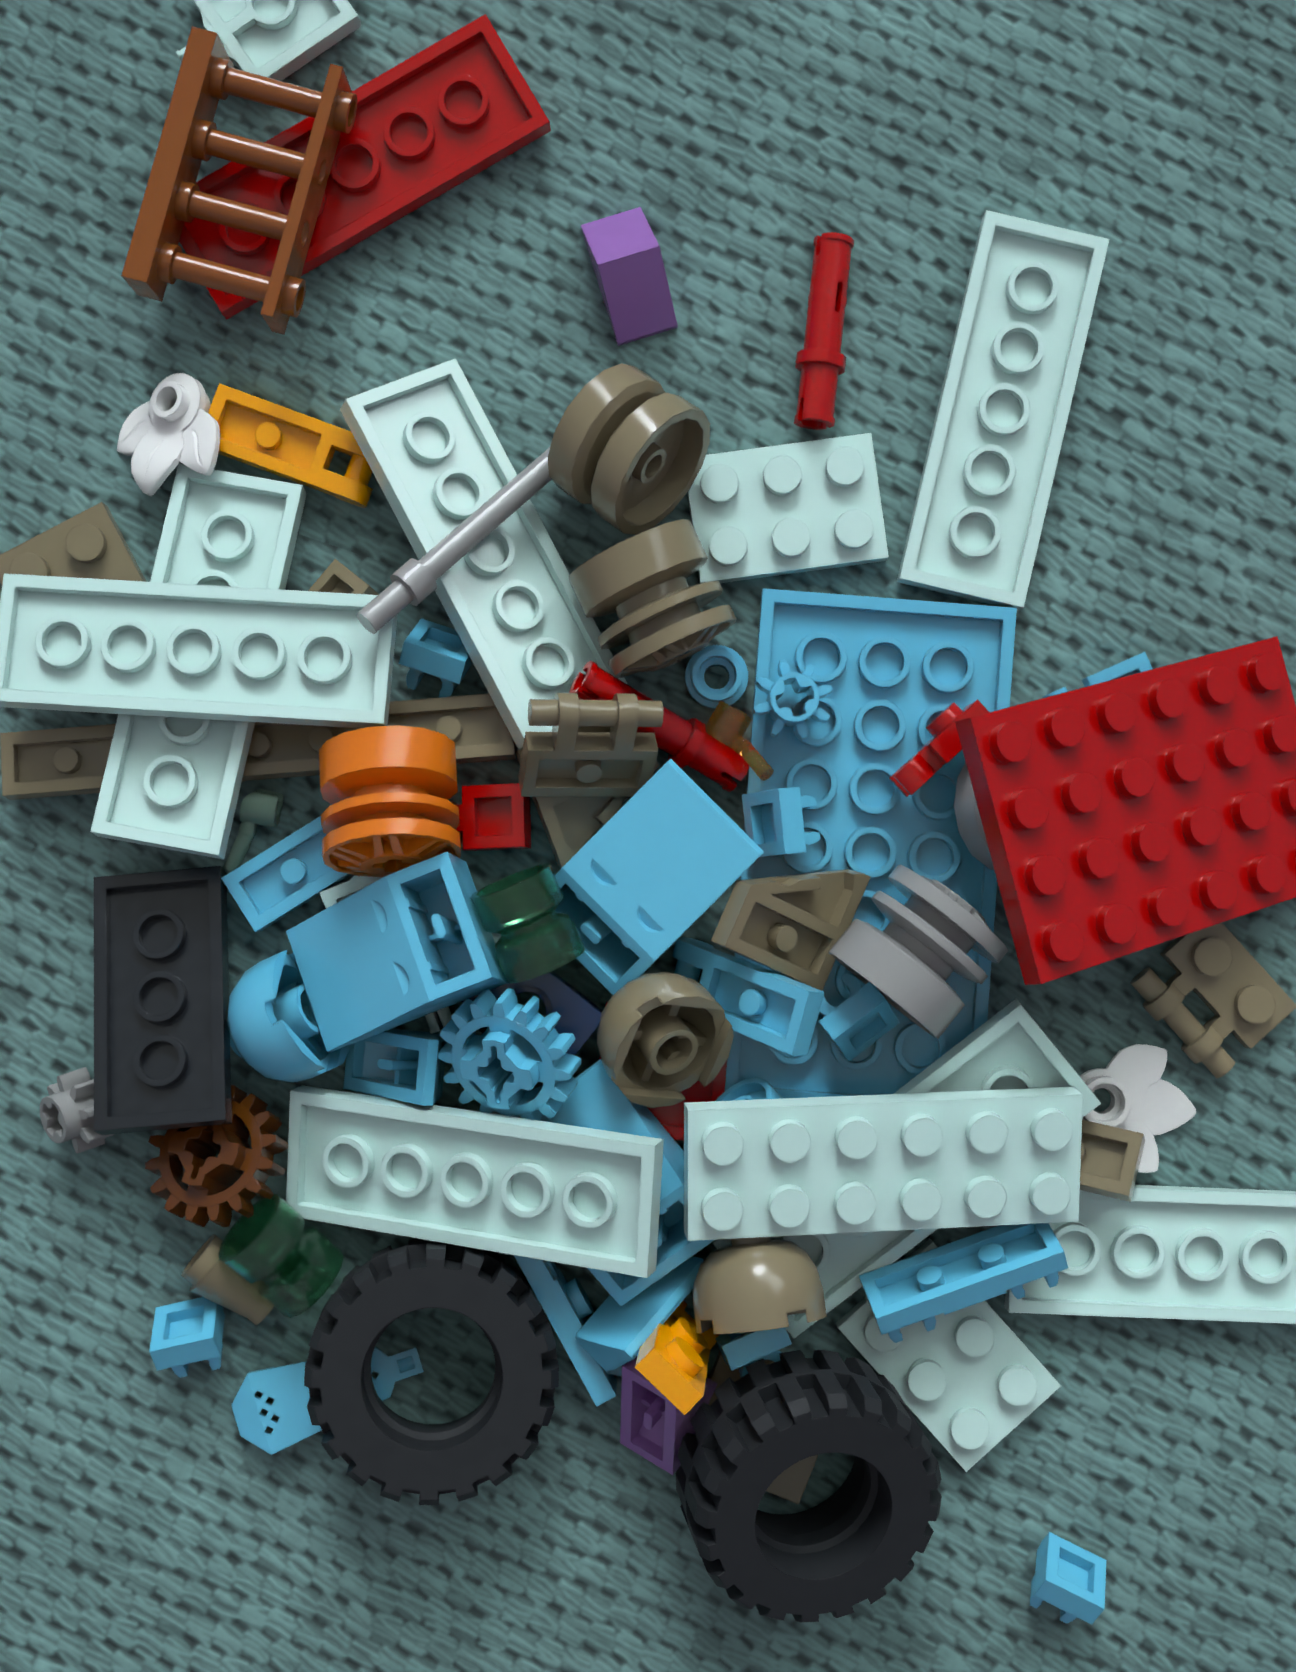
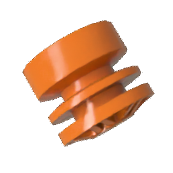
M393 725L366 727L347 731L328 739L319 749L320 791L322 799L332 804L321 814V825L324 834H326L322 839V857L325 865L338 872L356 876L384 877L447 851L459 858L461 857L460 832L456 830L460 826L459 809L449 801L458 792L454 741L442 733L426 728Z

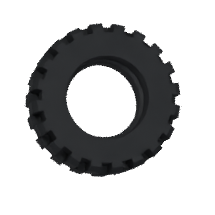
M418 1238L409 1239L408 1245L392 1249L390 1245L374 1253L371 1260L363 1266H355L343 1278L341 1285L334 1294L330 1295L324 1306L309 1343L310 1350L305 1364L304 1386L309 1387L310 1398L307 1409L312 1425H320L324 1433L321 1442L322 1446L332 1460L341 1456L349 1464L346 1475L363 1486L368 1479H371L382 1485L380 1496L399 1502L402 1492L420 1494L419 1505H439V1494L456 1492L458 1502L478 1496V1485L489 1479L495 1486L499 1485L512 1475V1464L519 1457L527 1460L539 1444L538 1433L542 1426L549 1425L555 1408L553 1397L555 1388L559 1386V1365L555 1338L549 1319L535 1293L530 1288L526 1277L516 1266L511 1269L503 1263L501 1256L493 1251H480L459 1245L428 1242V1240ZM424 1308L448 1309L472 1319L486 1334L495 1358L494 1379L485 1400L468 1415L443 1424L417 1423L393 1412L377 1395L371 1375L372 1354L377 1341L385 1329L400 1316Z
M820 1349L814 1350L813 1358H805L801 1350L779 1353L780 1361L766 1365L764 1359H761L746 1366L748 1374L734 1382L731 1377L726 1379L714 1390L717 1399L711 1406L703 1402L690 1422L695 1434H685L677 1455L681 1463L675 1473L676 1491L682 1503L680 1507L707 1573L716 1586L725 1588L728 1597L741 1607L753 1609L756 1606L759 1615L783 1621L786 1613L792 1614L796 1622H819V1614L829 1612L832 1613L833 1617L839 1618L854 1613L852 1606L867 1598L870 1604L886 1595L887 1591L884 1587L894 1578L901 1582L913 1569L914 1562L911 1558L916 1551L924 1553L934 1532L928 1521L937 1520L942 1498L937 1489L941 1482L939 1463L931 1451L932 1445L895 1387L884 1375L875 1374L869 1364L855 1357L846 1358L845 1362H843L838 1352ZM825 1453H845L856 1456L851 1472L842 1486L819 1505L792 1514H772L757 1510L770 1484L793 1464L808 1457Z

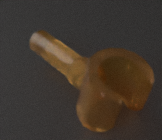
M720 701L707 722L706 731L715 739L732 747L737 754L742 756L761 780H767L772 776L774 770L752 745V742L743 737L753 718L738 708L731 707L724 701Z

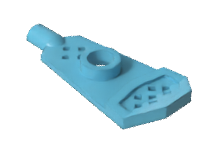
M377 1347L374 1348L371 1360V1374L373 1371L379 1374L377 1378L372 1377L376 1393L382 1401L391 1397L396 1381L424 1372L416 1347L389 1357ZM307 1361L247 1373L231 1405L242 1438L272 1455L322 1431L320 1425H312L307 1409L310 1398L309 1387L304 1386L305 1364ZM257 1391L263 1393L261 1398L255 1395ZM268 1397L274 1399L272 1404L267 1402ZM262 1409L268 1411L266 1415L261 1413ZM273 1415L279 1417L278 1421L272 1419ZM267 1427H270V1428L273 1429L272 1433H270V1432H268V1431L266 1430Z

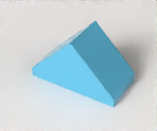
M389 1029L350 1045L346 1057L343 1089L422 1106H433L442 1097L445 1062L438 1059V1052L446 1044V1041L440 1036V1033L430 1034V1032Z

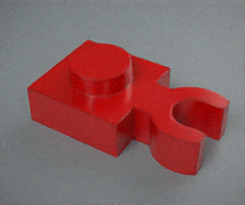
M979 700L969 704L963 710L953 702L926 727L933 738L889 779L906 797L914 794L944 764H947L962 750L955 722L989 713V711Z
M519 783L462 786V804L457 805L449 799L459 809L460 826L456 830L463 833V850L531 849L530 797H521Z

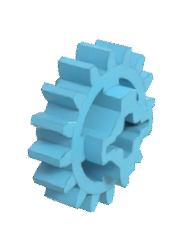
M507 988L498 1000L489 989L483 990L474 1001L467 998L452 1014V1019L441 1030L440 1036L446 1041V1044L438 1052V1059L453 1065L443 1077L445 1082L460 1083L464 1088L458 1100L462 1104L468 1103L473 1099L481 1104L479 1112L492 1113L495 1111L500 1113V1115L521 1116V1118L540 1120L543 1115L549 1119L554 1117L576 1088L578 1081L573 1077V1074L581 1065V1058L566 1053L576 1040L574 1034H559L554 1028L561 1018L559 1013L556 1011L548 1014L546 1017L538 1013L539 998L533 995L525 1005L519 1004L516 993L511 988ZM487 1027L481 1036L475 1035L476 1030ZM537 1082L543 1083L542 1086L534 1088Z

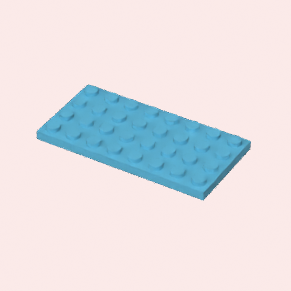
M763 588L760 602L753 708L759 703L766 702L768 696L767 693L761 691L755 685L758 678H767L775 683L780 678L777 671L778 663L783 659L789 664L791 673H802L808 664L814 663L815 670L811 679L817 687L832 685L833 691L826 697L820 698L818 704L819 708L825 710L830 715L829 720L826 723H822L810 717L805 722L808 729L807 738L801 741L796 736L794 727L784 726L777 736H770L771 728L775 721L770 717L769 713L760 716L753 715L752 711L746 794L778 788L800 787L801 796H812L816 798L817 803L815 807L802 809L804 832H820V840L814 844L806 845L807 852L758 858L740 876V880L845 869L864 873L871 878L853 920L859 919L883 931L890 921L881 913L871 898L877 891H882L903 905L907 902L908 898L888 879L897 865H903L918 875L939 881L958 894L984 917L986 924L994 933L997 892L995 870H990L971 855L959 834L955 815L954 799L957 778L966 762L963 750L947 764H944L924 785L908 797L889 778L933 738L926 727L953 702L962 710L976 700H979L989 712L1010 707L1017 608ZM790 684L785 685V692L776 700V704L779 708L789 707L793 712V716H800V708L809 698L806 692L801 694L795 693ZM971 949L967 955L984 970L988 976L982 984L975 983L955 972H952L947 978L946 982L959 995L965 1006L939 1039L923 1030L892 1005L890 1007L900 1023L850 1062L834 1045L819 1023V1020L823 1018L820 1012L807 1056L789 1055L733 1031L734 1037L727 1059L725 1091L744 1079L758 1077L767 1080L783 1098L894 1094L987 1021L992 961ZM734 952V956L737 958H740L752 964L758 965L760 967L778 973L772 969H769L757 962H754ZM835 960L822 990L827 1002L832 1006H839L850 997V992L842 981L841 976L845 973H852L837 960ZM858 979V981L860 982V984H861L862 987H863L865 984H864L861 980Z

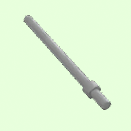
M550 447L421 559L410 558L390 576L392 584L357 613V618L363 627L370 633L375 634L409 603L414 606L420 604L437 589L436 580L550 482L552 480L549 477L548 469Z

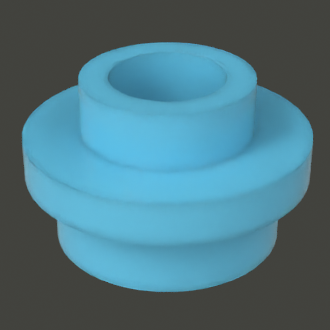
M723 645L707 646L695 653L689 660L685 671L686 687L691 697L700 705L711 709L726 708L737 702L745 692L748 684V669L743 658L735 650ZM712 666L724 668L729 677L727 685L721 689L709 687L704 680V674L708 668Z

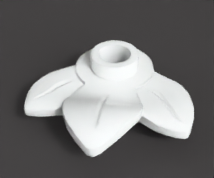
M175 373L164 378L153 391L150 401L132 411L123 423L119 433L117 451L121 454L132 456L131 473L142 492L149 496L155 494L179 462L200 474L208 476L213 473L217 462L220 427L218 422L208 413L211 404L204 387L197 379L188 374Z
M1135 1044L1119 1050L1105 1069H1091L1080 1075L1092 1092L1105 1088L1111 1097V1102L1107 1109L1101 1112L1092 1110L1082 1120L1143 1133L1145 1144L1138 1172H1156L1159 1166V1154L1153 1135L1164 1134L1185 1124L1196 1115V1108L1179 1088L1160 1079L1167 1062V1050L1147 1044Z

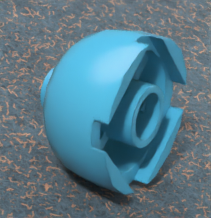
M287 950L260 961L245 971L230 994L227 1018L230 1046L239 1057L243 1058L249 1066L265 1078L294 1083L311 1079L344 1063L350 1045L330 1053L326 1051L293 953L288 955Z

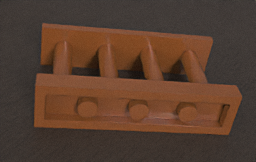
M192 26L121 275L138 296L162 302L167 283L174 284L177 279L263 302L260 314L271 331L285 335L289 317L297 318L303 307L306 281L301 279L340 135L341 132L350 133L356 117L357 95L352 93L344 68L330 63L323 92L234 68V64L230 60L216 32ZM229 95L315 118L305 154L217 130L216 123L213 120L219 99L226 100ZM213 156L298 179L288 215L200 192L196 180L202 160L207 162ZM194 218L279 240L280 245L271 277L182 253V248L178 244L184 223H191Z

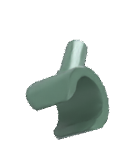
M258 789L243 798L240 805V821L242 822L238 829L239 833L223 866L226 870L232 872L242 865L251 842L256 835L258 824L274 828L278 826L284 800L283 794Z

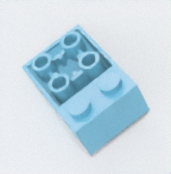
M670 759L558 871L526 908L614 995L629 981L646 973L764 851Z
M448 851L384 876L286 931L328 1053L464 1001L467 998L479 995L483 990H492L509 983L467 862Z
M600 1059L575 1078L578 1081L576 1088L555 1116L549 1119L543 1115L539 1121L664 1139L656 1271L648 1278L588 1268L620 1306H623L714 1240H687L684 1233V1150L646 1106L632 1103L608 1076Z

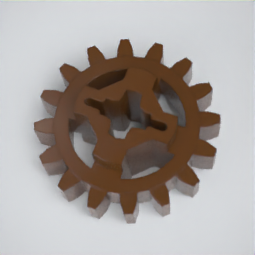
M231 1085L232 1124L168 1129L165 1136H150L148 1142L160 1149L159 1157L145 1162V1169L161 1176L150 1189L153 1194L167 1200L164 1208L168 1212L180 1218L185 1216V1220L200 1227H205L210 1220L224 1228L230 1226L233 1210L247 1218L254 1215L251 1200L256 1195L268 1200L273 1197V1192L265 1183L269 1176L284 1175L286 1169L273 1162L275 1154L288 1149V1142L277 1135H273L282 1125L280 1118L266 1111L267 1103L252 1093L247 1096V1093L235 1085ZM249 1135L251 1137V1147L247 1142Z

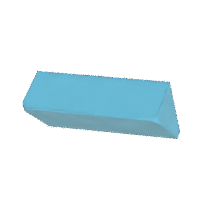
M690 1257L623 1306H620L609 1295L576 1333L575 1338L577 1342L606 1372L609 1370L613 1371L635 1359L639 1348L659 1323L663 1325L694 1288L700 1264L704 1260L698 1257Z

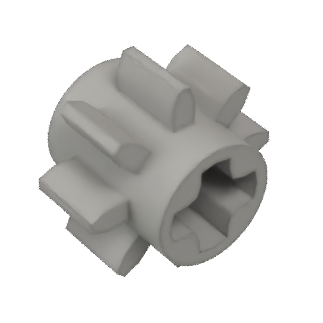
M86 1067L57 1076V1083L47 1086L49 1096L44 1097L40 1102V1118L45 1132L53 1142L64 1143L72 1140L75 1152L81 1153L105 1144L106 1137L115 1135H100L94 1132V1079L90 1080Z

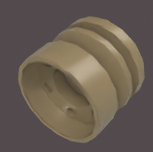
M676 520L643 531L595 555L578 566L569 575V582L586 618L600 617L616 613L619 618L617 622L613 623L598 636L597 641L601 650L611 649L629 642L631 646L619 652L608 662L616 678H623L638 672H654L682 661L707 647L716 635L728 629L737 620L730 605H721L703 612L700 611V608L720 596L723 589L719 581L704 582L689 586L686 581L708 559L690 520Z

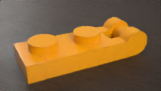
M219 383L208 411L220 427L218 454L332 495L337 499L358 507H367L373 491L372 488L368 487L373 472L351 431ZM335 450L351 456L344 476L328 470Z
M683 1300L663 1325L659 1323L639 1348L635 1368L681 1413L686 1415L704 1396L710 1349L717 1342L715 1338L719 1334H714L713 1328L708 1329L704 1333H697L695 1320L685 1311L687 1303Z

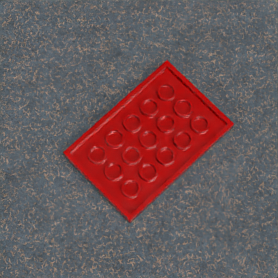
M1278 636L955 722L1025 985L1043 984L1296 898V704Z

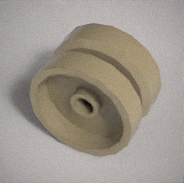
M623 363L603 370L589 381L567 407L552 438L548 454L549 477L558 488L578 502L592 505L602 519L622 533L637 535L655 527L669 515L691 488L703 465L708 450L710 422L702 410L679 395L665 393L658 381L637 367Z

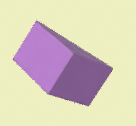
M641 207L581 225L583 237L617 345L620 346L677 328V320L660 246Z
M636 1356L635 1359L622 1365L620 1443L673 1475L681 1465L677 1455L682 1438L686 1433L695 1434L690 1421L703 1402L709 1404L718 1383L706 1377L704 1396L684 1415L635 1368Z

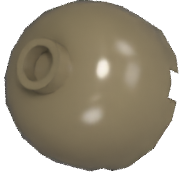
M669 972L648 973L629 981L611 997L601 1013L597 1045L601 1061L608 1076L632 1103L654 1108L675 1105L685 1100L686 1098L681 1091L690 1088L698 1080L703 1087L708 1085L715 1079L729 1057L734 1035L732 1025L725 1018V1010L701 984L679 974Z
M770 1237L731 1239L730 1245L711 1251L700 1264L693 1292V1308L697 1333H704L712 1327L714 1334L745 1333L789 1327L788 1315L806 1313L807 1323L827 1317L824 1292L817 1267L808 1253L792 1241L771 1239Z

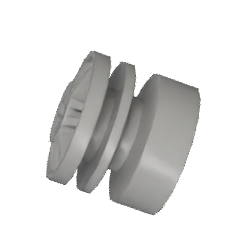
M897 865L888 879L908 898L907 902L903 905L886 893L877 891L871 899L881 913L890 921L887 927L881 931L867 922L854 919L828 953L864 984L868 982L873 984L887 1002L930 1035L939 1039L965 1006L959 995L946 982L947 978L952 972H955L967 980L982 984L988 976L967 953L973 949L993 963H999L1008 952V949L991 931L984 917L958 894L935 879L926 878L903 865Z

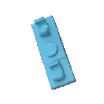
M1049 1223L999 1225L859 1275L881 1335L888 1333L890 1339L897 1343L903 1341L900 1328L922 1321L927 1332L934 1330L936 1315L942 1313L946 1315L1005 1294L1007 1293L1006 1290L1011 1289L1017 1299L1025 1297V1290L1022 1285L1042 1277L1045 1278L1050 1288L1058 1284V1272L1067 1269L1068 1265L1064 1250Z
M514 1255L596 1407L617 1396V1380L614 1375L622 1376V1366L613 1371L609 1370L606 1372L575 1338L576 1333L587 1322L586 1317L594 1313L592 1304L578 1279L574 1278L566 1282L559 1268L557 1269L554 1262Z

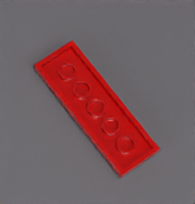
M486 14L352 91L353 94L357 95L355 121L349 134L341 132L301 276L551 131L550 121ZM307 117L264 143L305 154L315 118ZM231 161L198 180L196 184H198L200 192L288 215L298 179ZM194 218L191 223H184L179 240L187 255L271 277L280 241L198 218ZM206 287L226 320L258 302Z

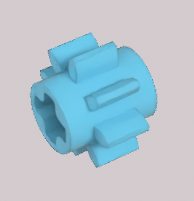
M783 659L778 663L777 671L780 678L775 683L767 678H758L755 685L761 691L767 693L768 696L766 702L759 703L752 711L753 715L760 716L769 713L770 717L775 721L771 728L770 736H777L784 726L794 727L796 736L801 741L807 738L808 729L805 722L810 717L822 723H826L829 720L830 715L825 710L819 708L818 704L820 698L826 697L833 691L832 685L817 687L811 679L815 670L814 663L808 664L802 673H791L789 664ZM791 684L792 689L797 694L806 692L809 698L800 708V716H793V712L789 707L779 708L776 704V700L785 692V685Z

